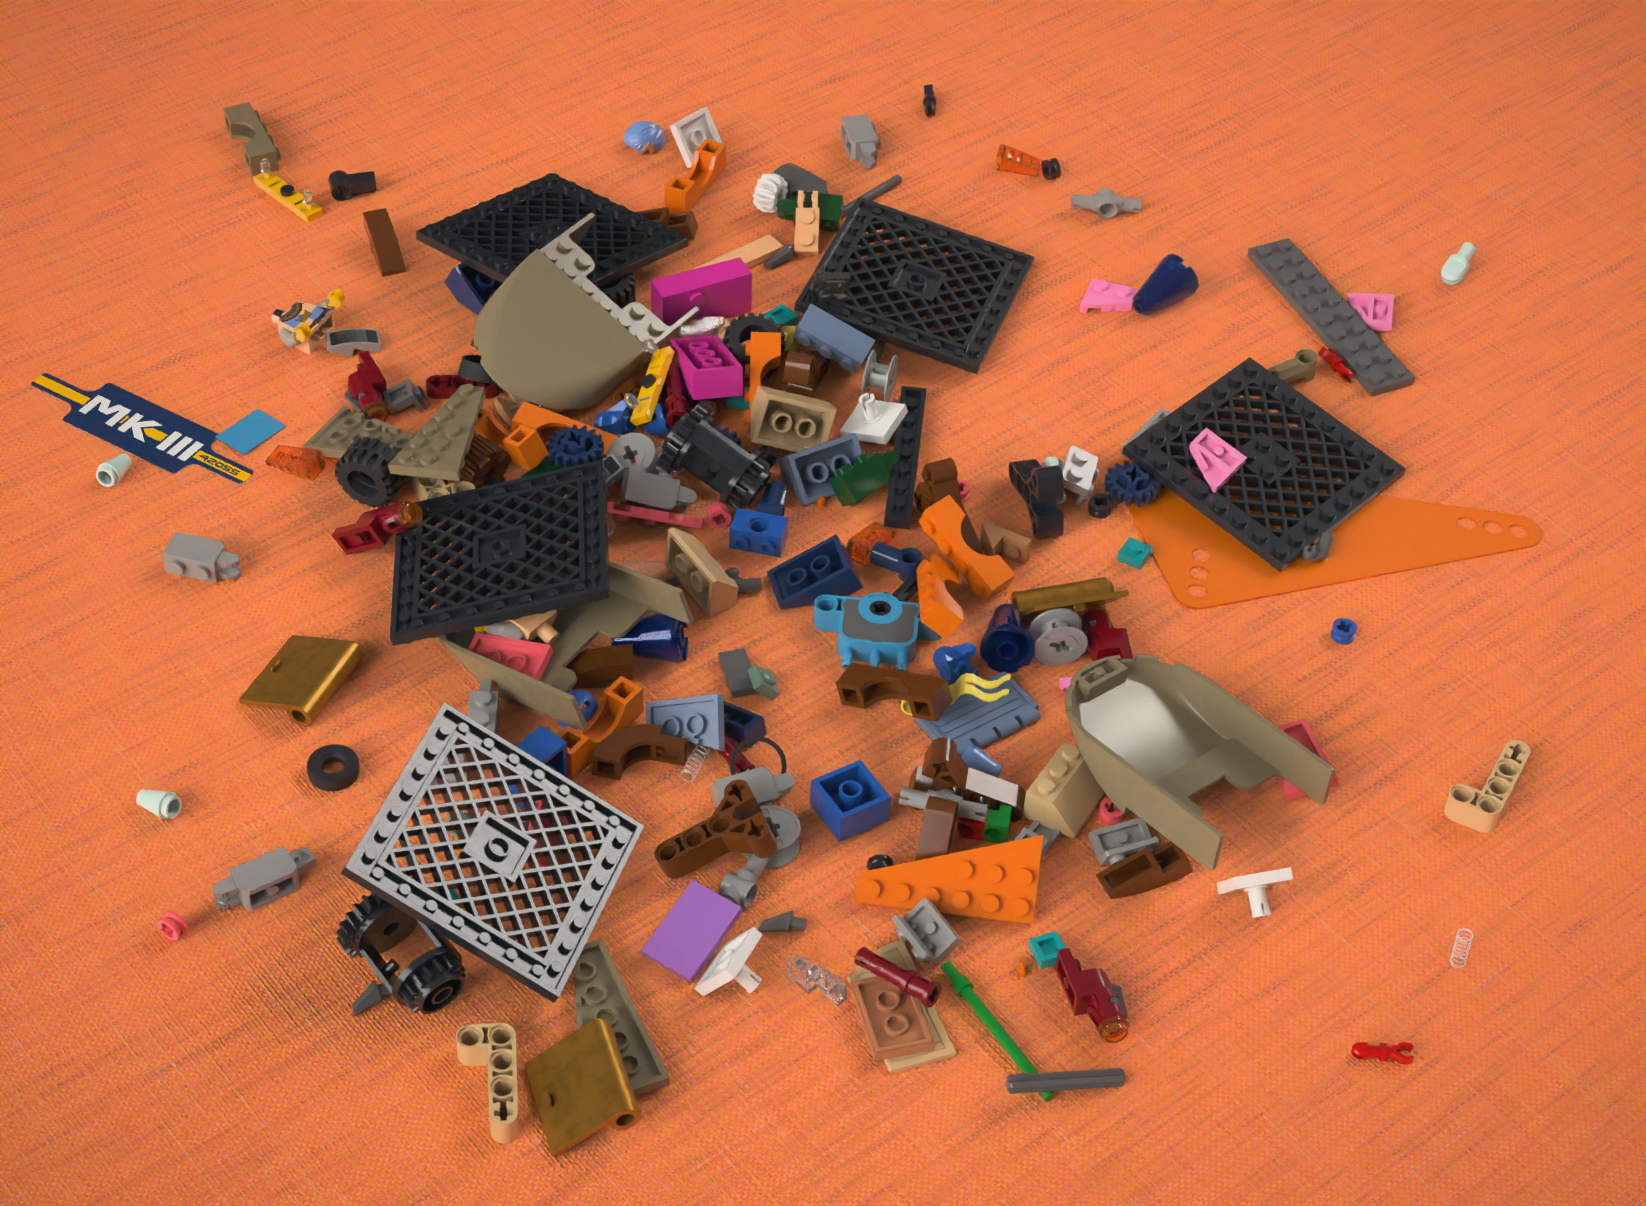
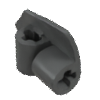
M786 163L773 171L774 174L780 175L787 182L786 189L788 192L786 196L789 199L795 200L798 191H818V193L828 194L825 180L794 163Z

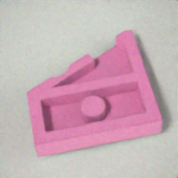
M1348 293V304L1367 326L1376 331H1392L1394 294Z

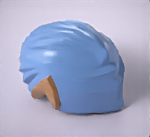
M639 121L631 124L623 136L624 143L634 148L641 155L646 150L650 154L655 153L666 144L663 129L659 128L658 124L649 121Z

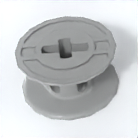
M872 350L865 366L861 394L869 393L871 387L883 389L884 401L889 402L895 387L899 358L895 354L889 366L876 363V351Z
M628 433L617 438L608 448L606 456L612 453L624 467L625 471L633 469V467H643L648 469V473L658 475L659 471L656 470L655 464L660 454L648 436L642 433ZM634 458H635L636 461H637V463H635V464H633L632 461H631V460H633ZM623 477L617 481L620 486H622Z
M1055 608L1041 613L1031 622L1029 634L1035 643V656L1040 662L1047 665L1060 666L1075 661L1085 652L1088 645L1087 636L1081 630L1082 620L1075 611L1067 608Z
M775 805L762 806L763 815L778 843L775 853L768 857L769 864L766 868H781L791 864L798 856L800 850V821L793 812L784 807ZM744 853V855L750 860L753 853Z

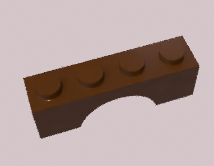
M851 663L836 682L842 705L866 709L870 705L882 700L901 699L909 703L913 718L937 722L953 702L947 679Z

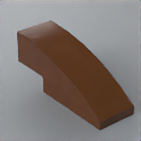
M668 207L635 212L654 222H659L668 229L677 231L679 234L687 237L688 240H694L698 224L693 211L670 214Z
M387 209L363 212L364 228L382 277L406 272L399 243Z
M633 644L607 646L579 653L565 667L575 672L577 677L576 684L571 689L606 688V680H617L620 676L628 680L634 679Z
M1170 841L1152 852L1146 847L1096 874V877L1110 899L1159 888L1193 871L1189 859L1183 850Z

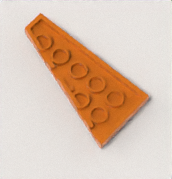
M1043 835L859 872L855 902L913 909L925 897L933 903L940 913L1033 924Z

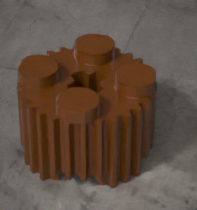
M480 434L478 436L474 435L469 452L464 457V468L460 469L461 477L459 481H469L474 484L475 488L482 487L483 482L486 480L505 482L503 475L507 473L506 469H508L512 458L506 451L488 438H484Z

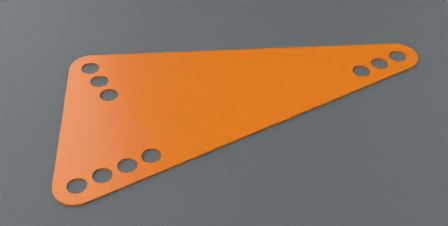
M1123 460L1118 462V464H1120L1121 466L1124 465V461H1128L1129 464L1134 463L1131 460ZM1228 483V486L1239 487L1238 483ZM1245 484L1246 487L1256 488L1254 484ZM1160 485L1157 499H1151L1150 504L1141 502V507H1138L1135 503H1132L1128 507L1127 502L1124 501L1146 544L1153 547L1152 555L1175 598L1181 604L1194 609H1206L1530 548L1537 545L1542 537L1540 527L1533 520L1524 516L1378 495L1330 533L1334 536L1326 559L1308 562L1302 555L1280 572L1165 485ZM1281 487V490H1289V491H1292V488H1291V487ZM1299 488V491L1309 492V489ZM1317 490V493H1327V490ZM1230 496V499L1241 500L1240 496ZM1247 497L1249 501H1258V498ZM1265 498L1266 502L1276 503V499ZM1283 500L1284 503L1294 504V501ZM1301 501L1302 505H1312L1311 502ZM1249 510L1250 514L1261 515L1260 511ZM1268 512V515L1278 516V513ZM1285 513L1286 517H1296V514ZM1461 518H1468L1475 522L1476 527L1472 530H1465L1458 526L1457 521ZM1486 522L1497 523L1501 526L1502 531L1497 534L1489 533L1484 530L1483 524ZM1270 525V529L1281 530L1280 526ZM1521 526L1527 530L1528 535L1522 538L1515 537L1509 532V528ZM1195 550H1205L1211 555V558L1208 561L1200 562L1192 557V552ZM1200 567L1207 570L1209 576L1206 579L1198 580L1193 578L1189 571L1192 568ZM1198 585L1203 587L1207 594L1204 597L1195 598L1188 594L1187 589L1190 586Z

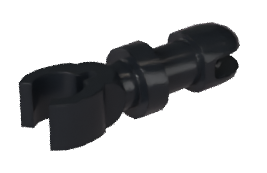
M933 84L924 85L925 97L923 98V104L925 106V115L929 117V114H933L934 117L936 114V98L934 96Z

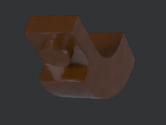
M639 724L622 728L607 736L595 748L592 754V775L620 780L626 768L644 760L684 766L687 759V739L662 734V725Z

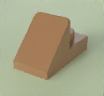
M984 520L980 543L985 555H1002L1025 565L1030 556L1031 539Z

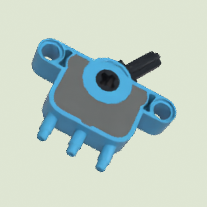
M916 577L908 578L892 595L887 592L871 593L863 598L821 595L814 601L813 624L822 631L838 632L837 651L842 657V666L845 669L853 661L869 662L870 666L879 667L880 663L897 665L898 671L906 672L908 663L915 658L917 639L936 641L942 638L920 621L919 603L907 602L918 591Z

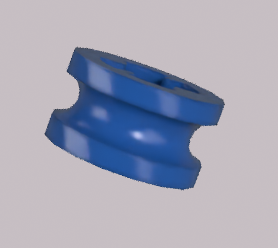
M1347 618L1335 620L1331 631L1333 641L1342 645L1352 643L1355 639L1357 625Z

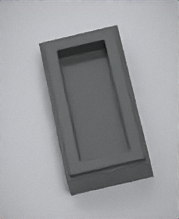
M745 648L719 652L718 661L731 697L757 694L758 692L754 690L748 673V669L752 666Z

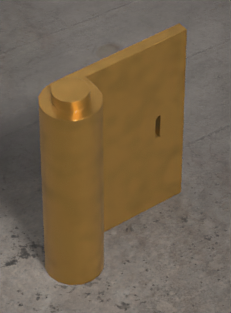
M1106 577L1012 592L1011 605L1016 618L1040 615L1047 610L1055 608H1067L1080 612L1085 611L1086 607L1107 604L1129 595L1128 590L1114 592L1113 583L1111 581L1108 582Z
M292 635L238 700L240 704L285 709L288 717L295 724L308 727L363 660L362 649L354 641Z
M595 1018L588 1021L584 1026L525 1063L546 1139L553 1157L559 1156L606 1125L616 1130H624L633 1127L641 1119L612 1025L608 1020Z

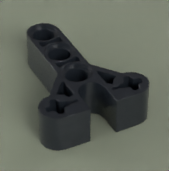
M1036 459L1010 462V481L1026 502L1035 539L1062 536L1064 514L1059 509L1056 498L1063 497V473L1059 465L1042 467Z

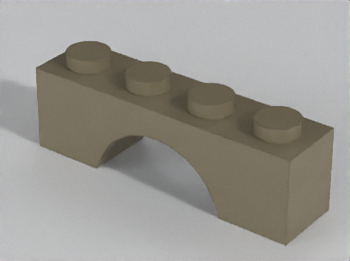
M249 102L223 108L225 127L231 138L249 141L243 145L245 164L251 175L256 176L262 173L263 170L266 171L268 169L271 172L278 171V161L281 160V155L278 147H274L272 136L270 134L267 135L264 122H260L258 111L253 110Z

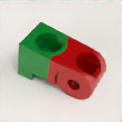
M1000 805V810L988 809L984 823L959 817V819H956V832L966 839L998 844L1008 842L1012 806Z

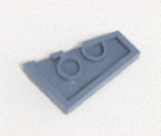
M717 693L646 702V724L662 725V734L685 738L691 743L725 751L724 695Z

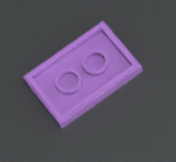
M692 880L641 952L645 957L692 983L743 913V909L727 898Z

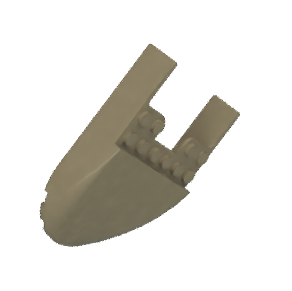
M592 212L542 249H536L509 275L481 309L476 318L475 330L473 332L475 349H478L482 358L480 362L492 380L519 401L532 402L552 412H563L565 409L581 411L600 402L630 378L643 363L651 361L656 348L668 347L669 339H677L682 336L700 310L695 306L672 326H667L641 303L632 302L621 309L586 278L594 270L595 263L577 243L583 239L595 218Z
M609 561V598L578 604L569 608L557 609L555 621L551 626L559 633V637L550 644L553 654L540 681L468 650L476 633L474 628L440 635L438 638L454 658L479 682L481 679H492L493 691H499V697L509 704L517 701L585 731L588 725L577 700L573 695L567 693L576 684L577 677L575 672L565 667L599 633L611 638H621L649 611L660 612L687 624H691L694 619L680 588ZM539 636L531 641L546 644Z
M1136 654L1135 659H1121L1120 655H1115L1089 663L1081 668L1070 680V685L1065 695L1067 717L1077 746L1100 787L1124 815L1132 811L1209 871L1216 869L1224 834L1201 817V808L1189 799L1223 778L1238 789L1245 791L1254 789L1275 776H1282L1319 804H1323L1327 800L1335 773L1334 767L1208 677L1184 664L1175 662L1174 665L1159 662V657Z

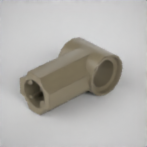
M1301 349L1297 351L1295 358L1270 367L1269 371L1287 384L1296 380L1302 382L1311 381L1315 376L1317 354L1310 349Z

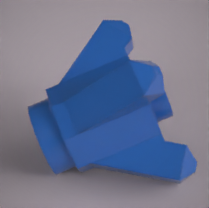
M621 400L608 411L597 414L594 420V427L619 437L636 429V426L630 421L629 410L632 409L631 402Z
M965 643L954 647L942 646L935 651L933 662L936 668L939 669L941 678L947 679L949 685L954 684L961 675L966 673L975 674L979 677V671L971 667L970 660L971 656H975V645Z

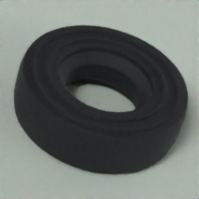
M330 744L318 748L310 755L307 762V773L311 783L325 791H339L351 786L358 778L360 771L359 759L356 753L351 748L340 744ZM330 762H341L344 764V769L338 773H325L322 770L323 766Z

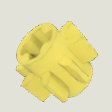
M797 326L781 327V332H784L785 335L784 341H786L784 352H799V346H804L793 337Z

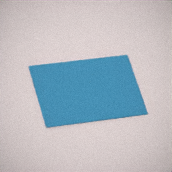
M256 409L215 437L240 453L246 454L286 427V425Z

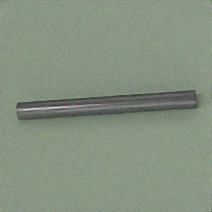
M896 174L860 197L871 201L901 183L902 178ZM858 198L843 206L842 218L849 214Z

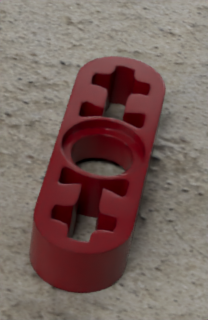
M433 375L426 380L427 395L433 399H449L458 390L457 386L464 384L484 387L485 399H489L499 394V386L492 383L468 380L459 375Z

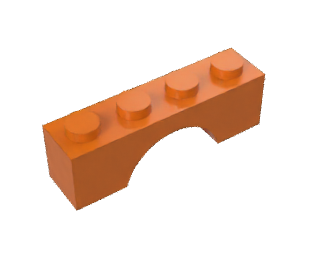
M705 139L695 151L693 164L686 178L675 175L665 186V207H668L670 212L675 214L689 212L726 168L725 144Z
M751 332V341H746L745 356H750V364H745V379H750V387H745L744 402H749V410H744V425H749V434L751 407L758 385L761 386L763 377L770 370L780 367L781 333Z
M525 401L512 419L510 431L512 433L520 425H524L536 430L542 442L549 441V436H554L555 430L563 432L564 426L568 429L572 428L573 425H577V429L587 426V431L595 429L596 435L601 434L602 441H604L602 459L606 457L608 448L613 441L619 438V436Z
M483 409L481 412H478V423L474 425V435L478 436L480 434L502 448L511 456L512 463L532 470L549 455L536 430L520 425L511 433L496 420L491 412Z
M948 495L928 507L920 518L919 523L924 532L930 535L937 543L941 553L951 560L956 571L969 582L973 592L986 602L1006 589L1016 575L1000 555L986 556L979 554L965 543L961 534V523L966 514L954 499Z
M933 554L928 560L924 559L916 570L920 621L946 640L964 621L962 608L950 596V593L960 584L958 571Z
M620 676L603 692L599 707L593 717L587 722L588 728L585 731L575 730L567 725L557 734L558 737L567 742L568 776L573 778L592 760L595 748L603 739L613 732L630 725L644 711L642 687Z

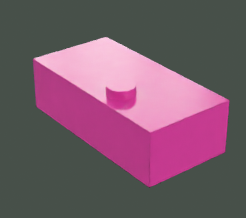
M740 257L651 281V312L667 326H672L695 306L700 310L688 329L708 324L720 316L726 319L751 312L752 273Z
M717 335L669 339V346L675 351L671 364H677L678 368L680 367L681 384L693 400L743 396V366Z

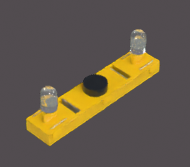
M263 158L260 161L262 173L254 176V183L307 223L323 216L322 208L313 202L310 190L306 189L301 194L292 185H289L270 171L268 159Z
M646 338L643 344L653 355L647 373L641 380L642 387L638 398L636 399L631 393H627L624 396L625 402L634 409L630 418L634 426L651 421L675 352L670 346L658 349V346L650 338Z

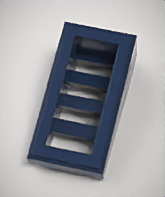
M724 701V715L728 713L724 717V728L727 735L739 743L751 737L766 736L764 717ZM758 741L749 742L744 746L751 747Z

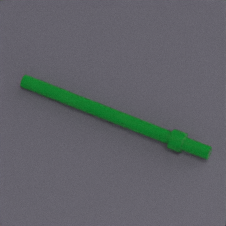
M951 961L944 962L941 965V970L952 982L953 990L959 997H964L1024 1074L1039 1073L974 992V986L965 975L962 976ZM1054 1091L1039 1092L1046 1102L1055 1097Z

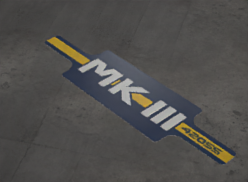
M48 373L42 374L31 383L33 387L71 405V411L62 419L64 422L170 473H177L187 465H199L238 484L243 483L254 473L253 470L212 451L211 445L217 439L215 436L218 433L116 385L106 383L98 390L84 391Z

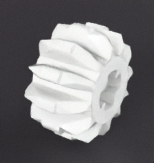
M774 173L763 174L761 179L757 180V186L754 187L753 204L762 212L777 213V202L781 199H786V193L788 192L786 189L787 182L780 175Z

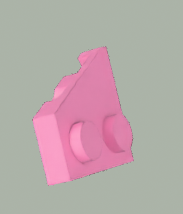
M1092 278L1080 304L1079 312L1087 313L1088 308H1101V312H1111L1113 310L1131 311L1137 298L1138 289Z
M1207 428L1190 443L1189 447L1211 491L1214 493L1240 469L1247 458Z

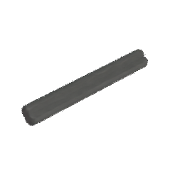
M1122 1068L1015 1074L1007 1076L1005 1086L1010 1094L1122 1087L1126 1081V1075H1124Z

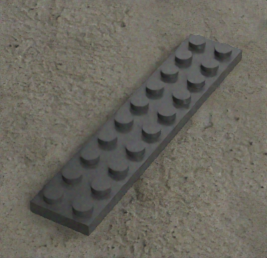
M1289 238L1248 248L1247 256L1325 345L1328 348L1330 347L1337 354L1338 358H1342L1345 362L1344 365L1351 369L1356 380L1371 397L1413 385L1415 377L1372 329L1366 325L1362 318Z

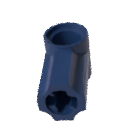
M772 480L770 483H767L762 501H758L756 511L784 516L788 487L779 480Z
M877 541L870 554V563L897 572L899 579L903 582L908 578H917L916 570L922 562V553L918 549L905 548L900 550Z

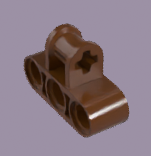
M934 796L928 797L915 861L949 854L959 802Z

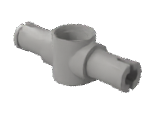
M1107 188L1101 189L1096 194L1089 196L1073 194L1071 198V209H1091L1092 212H1097L1104 219H1110L1119 214L1120 211L1140 213L1142 206L1140 198H1123L1121 195H1115L1114 191Z
M902 786L900 792V805L924 809L925 812L928 797L934 796L959 802L956 819L962 817L985 822L988 804L963 800L962 796H957L952 790L941 789L934 791L928 789V792Z
M753 854L743 869H739L736 873L728 872L720 884L719 895L739 906L749 907L758 890L757 879L769 864L768 857L758 858Z

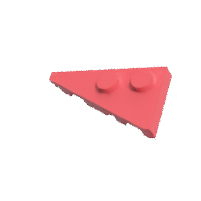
M607 502V512L616 514L615 519L630 522L631 517L641 518L640 524L656 526L657 521L700 529L703 526L704 518Z

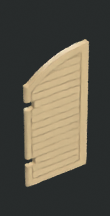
M902 939L885 945L874 952L903 969L917 970ZM858 966L853 974L847 977V980L850 984V981L877 977V975ZM920 1000L935 1043L934 1050L884 1059L890 1074L956 1056V1051L934 1005L927 1008L922 1005Z

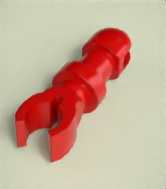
M1325 346L1321 348L1318 355L1330 364L1332 371L1338 372L1343 381L1351 382L1348 376L1354 378L1355 375L1350 368L1344 365L1345 362L1342 358H1338L1337 354L1330 347L1328 350Z
M1357 1042L1352 1046L1351 1053L1357 1059L1379 1058V1061L1382 1062L1391 1059L1399 1064L1408 1065L1413 1063L1414 1057L1412 1055L1409 1057L1401 1054V1051L1411 1052L1414 1045L1403 1042L1392 1046H1387V1043H1380L1377 1046L1368 1045V1042Z

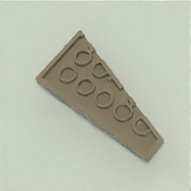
M472 384L461 385L388 464L390 474L459 481L461 477L460 469L464 468V457L469 452L474 436V425L478 423V412H481L486 398L485 388L473 386Z
M343 406L303 447L307 455L340 459L356 439L369 437L371 440L376 438L382 443H387L398 454L415 434L409 432L405 435L401 433L398 427L376 418L369 420L365 418L364 413L358 411L354 414L350 411L349 407Z
M603 939L585 944L574 966L577 1030L595 1018L605 1019L611 1023L635 1097L668 1086L669 1076Z

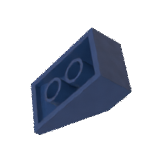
M464 263L454 266L445 280V284L457 301L476 315L480 313L489 298L502 284Z
M837 534L767 571L781 609L813 605L815 599L821 595L849 596L863 588L850 553Z

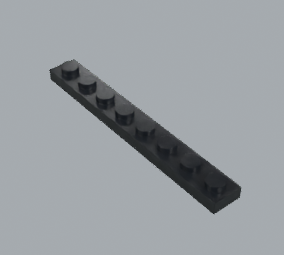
M902 386L900 403L906 404L908 412L896 429L894 452L898 454V463L891 467L884 527L910 529L927 388Z

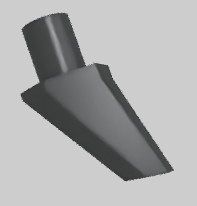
M787 244L784 248L778 250L764 264V268L771 269L793 258L794 246Z
M789 911L762 921L758 931L789 933L790 928L805 931L807 919L795 917L794 911Z
M375 980L372 981L353 1003V1017L380 1003L382 996L391 994L384 984L377 985Z

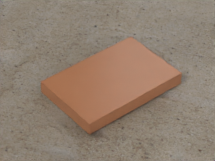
M879 976L850 981V991L874 1061L934 1050L935 1043L919 999L912 995L908 997L903 995L899 987Z

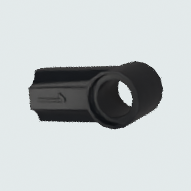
M342 170L332 172L328 178L332 197L338 201L347 200L354 194L376 192L377 190L374 171L347 174Z

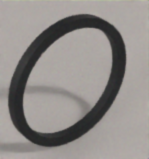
M751 737L742 741L736 746L730 758L731 775H735V758L738 751L749 742L761 741L771 745L778 752L782 764L781 773H786L787 769L786 758L782 749L774 741L765 737Z

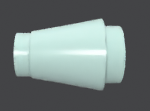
M120 454L100 464L96 472L98 482L105 487L118 485L132 465L130 457L126 454Z
M141 789L136 797V802L139 806H142L163 820L175 818L182 806L180 797L171 791Z

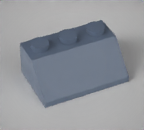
M813 304L809 305L793 334V337L800 344L814 348L821 356L828 359L831 358L840 363L844 369L856 373L863 365L875 342L871 337Z
M856 433L781 457L777 461L785 484L802 505H806L819 500L820 496L826 498L834 495L835 492L828 479L836 474L835 469L846 463H849V465L855 462L853 458L861 454L862 450Z

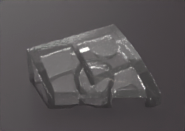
M703 316V320H691V326L680 325L679 335L685 338L710 335L719 336L724 330L725 318Z
M792 954L787 958L788 977L806 993L810 994L818 987L837 1005H840L847 999L846 986L840 977L800 954Z

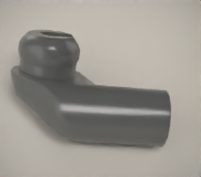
M1326 532L1321 533L1318 545H1306L1304 547L1303 558L1308 562L1326 559L1334 536Z
M737 568L725 570L728 577L733 578L737 583L738 592L762 591L761 578L743 579L739 577Z

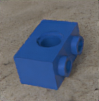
M737 508L730 526L729 548L781 557L788 537L789 517Z

